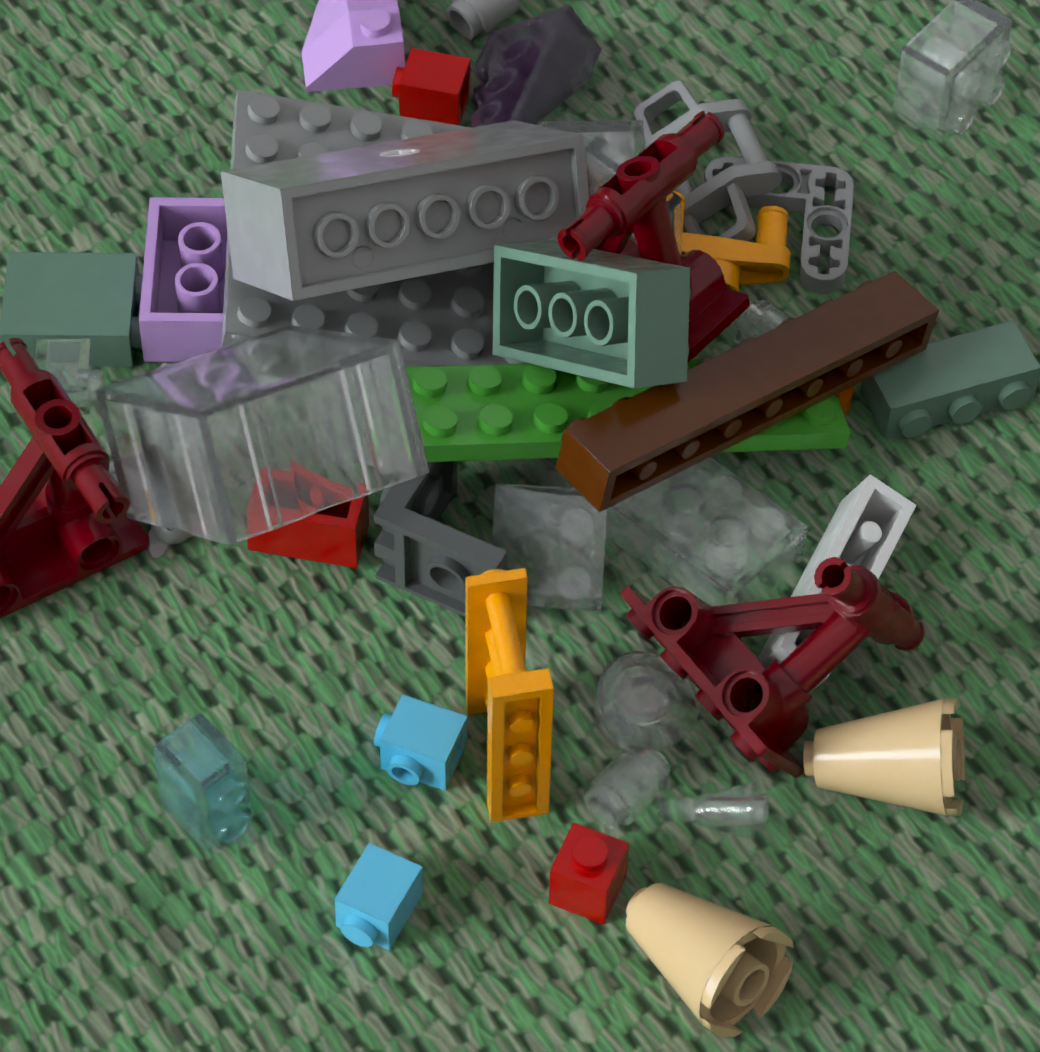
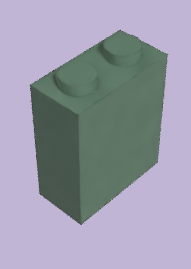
M8 252L0 318V343L4 341L8 350L14 356L16 353L11 347L9 339L19 338L23 340L27 350L38 366L133 367L135 348H142L138 307H140L143 275H139L137 253Z

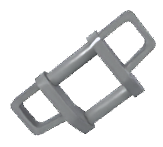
M674 81L639 104L634 110V115L646 141L645 148L663 134H676L701 111H705V115L708 112L714 114L722 123L724 133L732 132L747 164L730 166L694 190L688 179L674 191L681 193L685 197L683 226H685L688 233L704 235L698 223L703 222L732 203L737 221L732 228L718 237L749 241L755 236L756 227L746 196L769 193L781 184L782 176L776 164L768 161L750 124L752 114L744 100L729 99L699 104L693 93L681 81ZM684 100L690 110L656 132L653 125L655 117L677 102Z

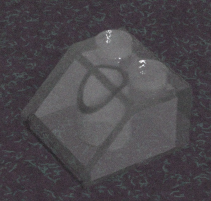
M495 484L492 545L507 551V570L526 569L528 577L527 605L554 609L601 611L607 509L598 512L575 488Z

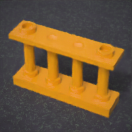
M525 568L507 571L493 569L480 575L465 577L466 710L468 715L488 712L487 806L491 823L549 814L554 687L549 668L529 671L525 667L528 580Z

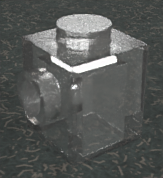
M36 339L35 362L39 368L56 376L72 402L79 408L84 420L91 421L93 402H102L104 395L103 370L95 369L91 339Z

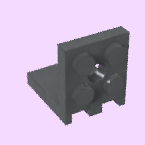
M409 451L406 467L399 477L394 475L388 480L381 495L380 506L373 515L374 523L382 526V531L374 542L375 556L382 558L383 564L377 571L375 578L465 616V577L480 575L493 569L507 571V551L437 522L457 492L458 461L413 463L411 451Z

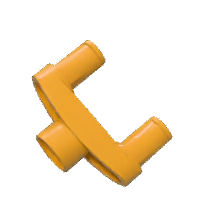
M673 191L666 197L680 256L683 257L691 250H701L709 254L720 266L727 289L739 292V285L778 283L784 281L789 276L791 252L786 247L787 210L778 206L762 207L757 215L754 243L683 232L685 197L676 191Z

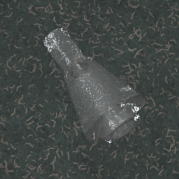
M756 782L697 795L696 798H659L658 820L663 822H696L699 826L752 841L756 839V829H767L768 795L758 793Z

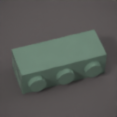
M1014 320L928 343L926 350L862 381L860 392L886 440L901 435L906 438H915L924 434L933 426L951 421L956 424H965L974 420L983 412L1001 407L1005 410H1015L1022 407L1035 397L1040 365Z

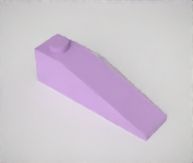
M318 0L302 49L306 92L392 85L396 68L405 67L404 40L398 1Z

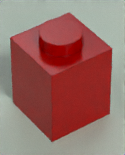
M411 48L405 67L396 68L392 83V96L399 98V116L460 126L471 93V58Z
M573 822L550 869L549 904L605 924L627 876L629 843Z

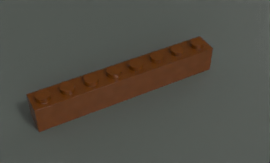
M895 271L875 281H866L848 294L835 300L828 299L816 309L795 319L788 318L778 327L756 338H746L733 349L714 358L707 357L701 360L695 367L687 370V382L653 386L630 398L623 397L617 400L611 407L593 416L575 420L565 428L562 435V444L556 470L598 512H601L926 350L939 309Z

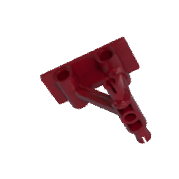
M705 111L697 113L693 120L676 134H663L639 155L620 164L616 174L589 196L586 211L570 225L560 230L557 235L560 248L573 260L577 257L578 261H582L593 249L689 267L691 295L689 300L688 362L696 357L699 352L750 307L748 294L727 289L720 266L709 254L701 250H691L683 257L680 256L666 201L668 195L694 174L697 159L724 137V128L720 120L710 112L705 115ZM633 232L635 235L637 245L631 239V235L633 234Z
M19 338L9 339V343L16 353L14 356H12L4 341L0 343V371L12 388L10 401L33 437L0 486V618L134 556L150 546L149 536L131 511L128 497L126 494H123L109 473L110 458L56 376L39 368L27 350L26 344Z
M837 557L827 558L816 568L814 579L817 588L823 589L821 594L711 606L687 589L677 586L664 589L652 600L629 585L620 592V595L632 608L626 613V617L646 638L651 639L654 637L665 648L660 654L661 658L681 679L684 680L688 677L700 689L695 694L699 703L715 719L719 721L723 718L736 730L730 736L734 744L751 761L756 762L759 760L773 774L782 769L795 778L804 773V768L788 748L802 736L807 728L809 715L805 704L813 698L810 692L868 637L877 643L885 645L894 644L899 650L909 651L918 647L925 635L923 623L917 621L918 618L914 616L913 608L905 598L898 593L890 592L880 584L876 575L865 567L858 565L849 566L845 560ZM816 629L782 662L776 659L767 668L741 639L742 637Z

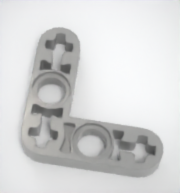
M720 157L712 160L705 169L704 183L730 166L747 164L745 159ZM771 161L776 164L782 176V182L788 184L791 190L784 194L769 192L767 194L746 196L749 208L761 209L765 206H778L790 212L804 213L799 266L800 282L805 288L818 294H830L838 291L844 285L848 267L854 192L853 179L844 170L832 166ZM825 186L835 187L833 206L824 205ZM819 225H830L838 229L840 234L832 238H824L815 234L813 229ZM820 253L830 254L828 274L818 273Z

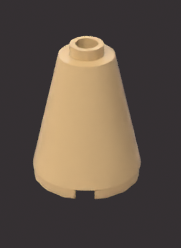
M943 698L816 729L814 741H805L803 763L805 775L814 776L818 788L943 816H961L964 799L952 800V797H955L954 781H960V779L965 781L963 718H951V714H954L961 706L960 700L957 698Z
M655 883L649 887L641 888L631 897L627 905L626 929L701 1024L719 1038L735 1037L743 1033L735 1024L752 1008L761 1018L770 1010L781 995L793 966V962L785 957L786 946L794 947L792 939L779 928L664 883Z

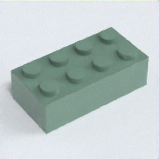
M549 240L494 245L493 355L634 389L687 382L689 300L691 295L690 268L593 249L584 260L578 261L577 257L574 260L569 258L562 251L558 242Z

